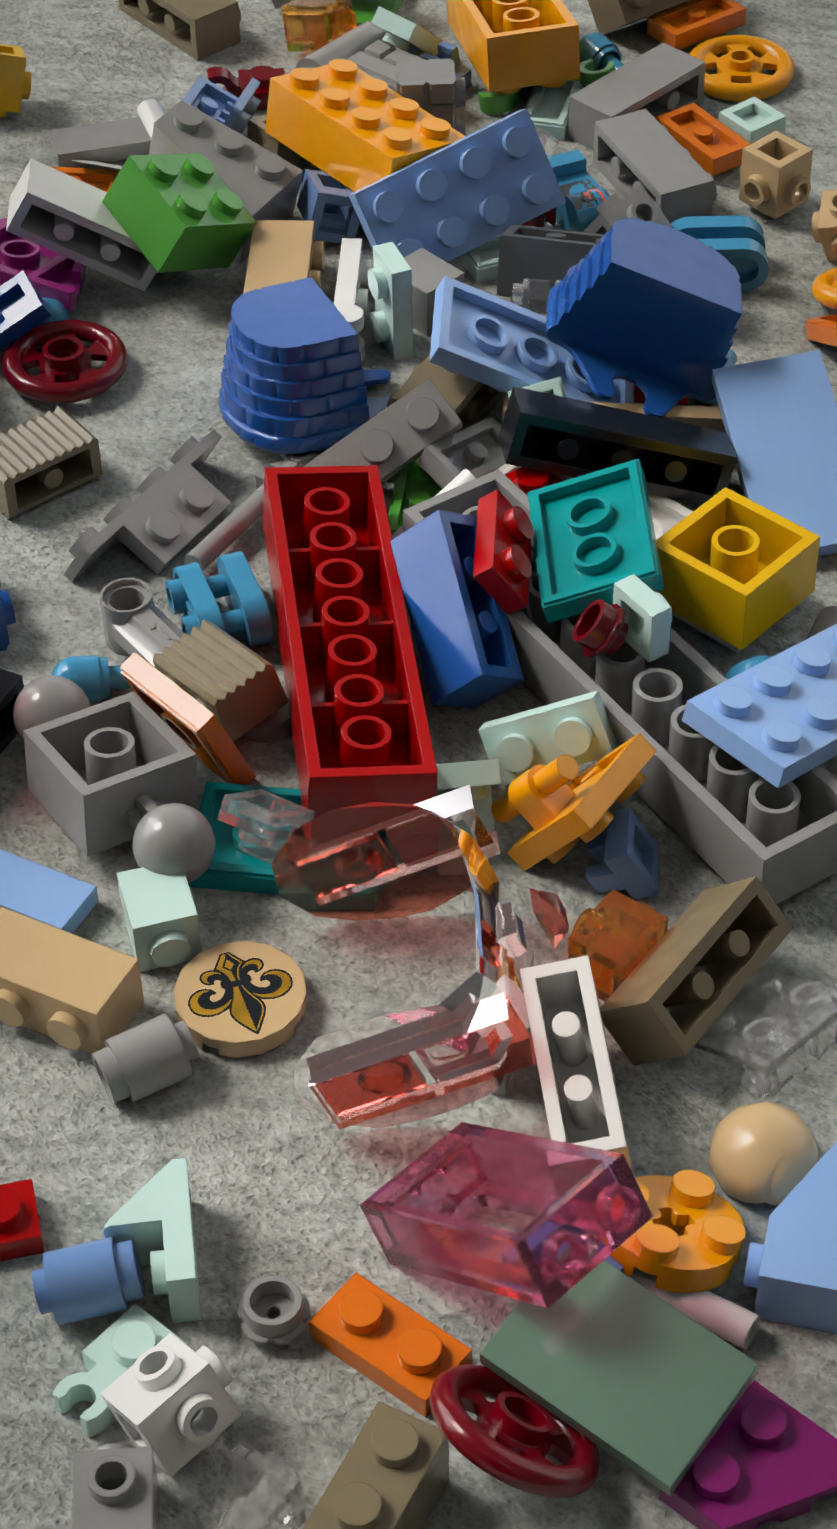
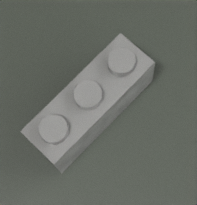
M664 42L569 96L568 138L594 150V122L643 109H647L656 119V116L693 102L700 106L703 104L706 62Z
M647 109L594 122L593 164L617 191H621L626 197L643 186L650 197L659 204L670 224L682 217L712 216V205L717 196L716 184L712 175L706 172L691 157L689 151L683 148L671 136L667 128L661 125Z

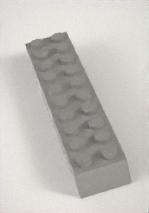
M498 469L403 510V532L438 509L477 517L478 499L497 489L513 507H521L531 521L528 496ZM532 537L530 552L532 575L529 577L528 605L510 615L506 613L523 674V681L547 705L599 690L618 747L638 733H641L657 750L641 769L646 780L636 793L726 883L757 876L777 905L837 873V780L819 765L784 786L776 788L684 723L682 718L687 701L728 679L672 628H670L669 653L650 663L626 641L611 655L598 653L594 658L585 656L583 652L584 647L573 640V630L581 614L548 623L541 604Z

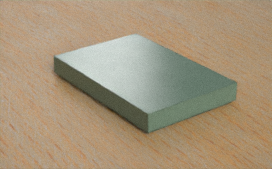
M568 1237L479 1353L481 1364L669 1496L675 1491L757 1376L759 1368L757 1362L571 1237Z

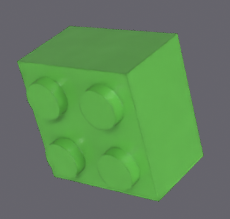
M201 153L129 155L102 201L158 273L229 267L257 224L244 207L242 199L229 189L216 173L213 163Z

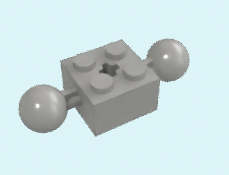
M61 676L40 677L22 689L14 704L13 720L19 736L24 741L28 791L88 857L133 840V854L139 868L144 867L151 872L162 875L185 873L188 883L203 875L213 860L216 842L209 821L198 811L196 753L134 691L91 706L83 689L70 679Z

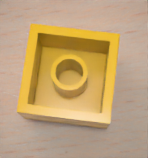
M727 487L723 488L656 540L665 587L664 590L657 592L667 600L668 604L672 607V612L740 650L746 648L815 591L820 536Z

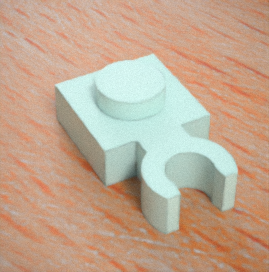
M135 1303L82 1351L84 1366L88 1372L71 1374L56 1386L53 1392L56 1411L64 1415L78 1402H92L93 1405L80 1416L83 1433L89 1438L100 1434L110 1424L113 1416L112 1411L100 1393L134 1365L137 1358L143 1352L156 1346L168 1334L176 1335Z

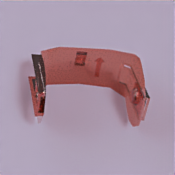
M470 785L417 804L370 802L330 810L296 828L271 863L280 897L316 917L352 921L400 918L431 911L466 890L475 894L476 972L439 1005L379 1016L317 1037L294 1066L295 1100L324 1122L336 1124L339 1130L349 1126L385 1128L425 1120L463 1107L498 1091L507 1073L537 1064L533 1040L528 1032L530 1026L520 974V969L525 968L523 954L528 951L523 922L514 912L512 902H507L502 886L487 859L500 854L497 831L488 833L473 806ZM464 819L474 838L452 823ZM386 828L388 838L404 863L397 865V862L378 834V830ZM529 888L533 912L555 949L569 929L566 909L557 894ZM416 1051L436 1083L427 1085L425 1076L409 1052Z

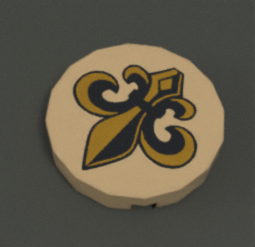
M251 941L223 943L197 954L180 971L173 989L177 1023L182 1020L185 1022L196 1046L203 1049V1044L208 1047L217 1048L219 1055L232 1058L262 1055L285 1044L295 1034V1026L302 1016L304 1019L308 1008L304 973L292 957L272 945Z

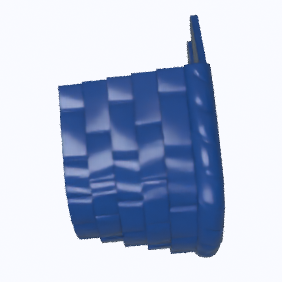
M624 218L623 220H617L610 231L601 236L598 244L592 247L588 255H585L584 259L581 258L578 264L570 267L563 280L550 289L546 318L547 338L549 341L563 347L574 357L593 393L598 398L605 401L611 400L615 395L612 381L623 379L635 384L644 393L646 400L643 412L645 414L663 418L681 399L696 398L703 401H711L716 397L711 381L712 370L723 368L728 361V352L733 345V336L738 329L737 322L742 315L740 277L735 266L731 265L723 255L681 231L642 219Z
M312 277L249 291L240 295V298L236 299L232 304V320L229 322V337L226 341L224 367L221 372L222 387L219 392L218 402L222 419L236 435L240 436L241 440L255 445V447L278 454L295 455L320 451L332 447L387 408L391 394L380 398H367L365 386L385 384L391 380V373L387 370L362 369L358 333Z

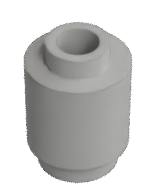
M165 1013L104 1040L105 1048L91 1054L101 1083L113 1104L129 1098L130 1102L134 1103L191 1077L192 1069L190 1062L199 1058L196 1044L185 1022L182 1020L172 1024Z

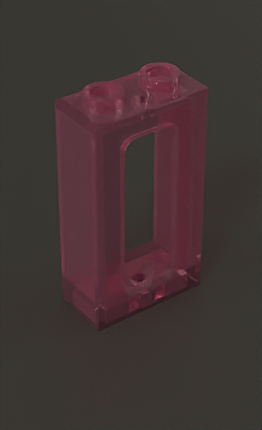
M465 1122L457 1125L360 1204L389 1264L547 1309L653 1217L624 1154ZM487 1206L537 1217L519 1233L465 1220L474 1211Z

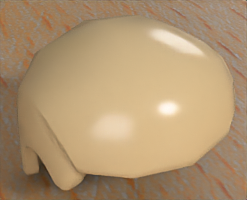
M761 1102L741 1106L722 1119L713 1132L708 1163L724 1193L746 1204L767 1203L778 1206L819 1161V1151L815 1136L797 1112L775 1102Z

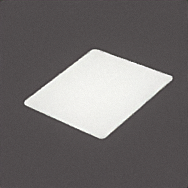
M72 160L120 170L122 168L120 165L98 161Z

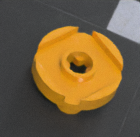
M680 1170L673 1177L647 1175L635 1178L619 1177L612 1180L608 1185L597 1229V1241L599 1247L624 1266V1274L632 1278L634 1268L636 1267L647 1274L657 1276L655 1288L676 1293H695L714 1289L730 1278L733 1265L736 1262L738 1264L746 1230L743 1220L736 1209L725 1198L714 1192L715 1183L709 1176L695 1170Z

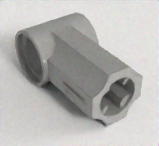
M120 578L105 585L100 592L105 641L108 648L114 653L131 656L135 652L155 668L152 661L154 654H162L164 646L172 647L174 640L181 641L183 632L154 605L152 589L143 580Z

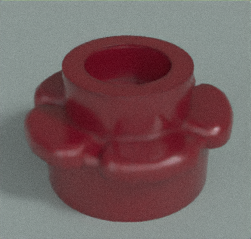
M597 599L583 611L574 627L573 640L584 647L583 652L585 656L594 658L598 653L611 655L618 650L629 630L628 624L624 622L626 617L625 610L618 604L609 605L602 599Z

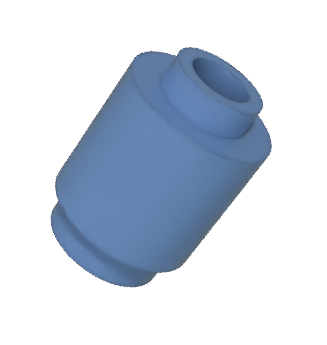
M112 1236L44 1252V1268L32 1271L33 1288L41 1314L53 1312L59 1326L128 1310L129 1301L142 1299L146 1296L141 1263L133 1239L117 1243Z

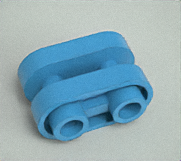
M743 215L690 216L679 218L671 223V228L703 242L706 246H712L731 265L735 266L740 277L741 292L754 290L766 280L769 266L765 250L764 233L761 225L755 219Z
M242 551L218 556V574L209 577L204 576L197 562L173 568V580L165 581V590L172 614H183V617H181L183 633L190 634L193 626L200 627L202 620H208L229 635L240 633L248 648L273 642L272 622L265 597ZM224 597L230 611L220 613L215 599Z

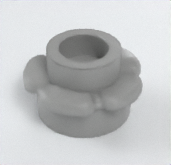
M280 1275L260 1277L246 1288L243 1297L239 1301L237 1316L243 1321L241 1331L250 1341L259 1345L267 1343L277 1345L289 1344L302 1334V1324L310 1317V1304L306 1296L301 1293L299 1287L289 1278ZM280 1313V1316L271 1319L267 1317V1314Z

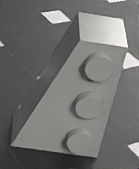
M183 100L154 123L149 155L201 153L213 163L216 173L229 189L242 199L244 207L255 220H288L293 216L303 170ZM252 231L235 257L239 263L249 256Z

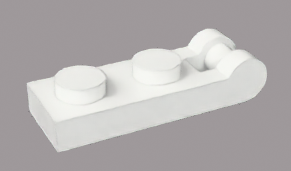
M342 238L334 305L358 333L362 362L365 358V341L359 336V332L364 328V320L369 318L370 288L368 284V270L373 268L372 259H363L362 239Z

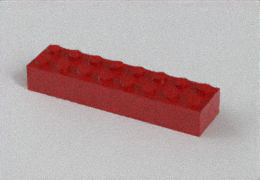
M378 465L267 467L264 471L263 529L286 694L289 701L288 709L306 834L432 829L438 772L401 582L390 543L392 536Z

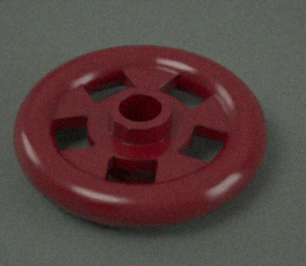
M59 320L40 324L10 343L3 356L2 370L9 385L27 398L46 403H73L93 398L113 387L126 370L128 354L120 337L107 327L83 320ZM82 341L91 343L92 345L89 348H85L84 343ZM43 346L42 353H38L37 351H35L37 348ZM92 361H105L101 369H91ZM38 366L41 374L31 376L25 370Z
M459 1365L447 1369L435 1379L430 1392V1407L435 1422L448 1441L467 1460L488 1475L518 1490L549 1498L574 1497L587 1491L596 1482L600 1471V1458L596 1444L489 1368L481 1365ZM486 1398L495 1400V1402H489ZM466 1411L477 1415V1421L472 1420ZM550 1454L563 1465L553 1464L545 1458L546 1455Z

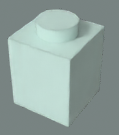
M144 867L117 873L123 919L134 957L139 960L140 972L176 966L180 963L191 961L197 954L202 952L198 913L185 873L163 875L151 872Z

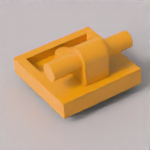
M638 733L580 773L577 761L572 756L564 754L548 765H535L514 779L508 787V792L492 803V815L497 821L507 823L521 814L531 826L507 854L523 871H526L545 858L552 864L556 863L577 844L580 838L585 843L594 839L613 820L614 816L608 809L614 801L618 804L624 802L645 782L646 777L641 772V769L657 750L641 733Z

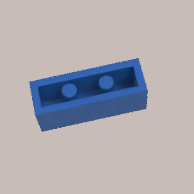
M439 509L391 540L390 543L432 704L475 709L523 681L524 678L506 612L473 578L477 517Z

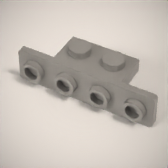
M213 429L200 442L193 436L190 437L170 459L174 465L168 471L158 466L138 487L137 490L141 495L132 502L127 496L123 497L103 519L108 524L99 533L93 527H90L76 540L69 549V553L75 558L67 568L64 576L71 582H74L119 540L157 575L160 574L222 516L232 503L197 471L206 461L222 436Z

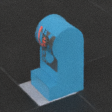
M577 149L550 156L548 159L566 200L565 203L557 206L556 222L563 230L583 232L600 215L596 208L609 198L610 194L604 187H599L597 182L586 171V158Z

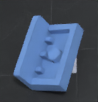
M200 75L183 98V101L242 134L246 125H248L249 119H252L261 102L260 99L254 96L261 82L252 78L238 98Z

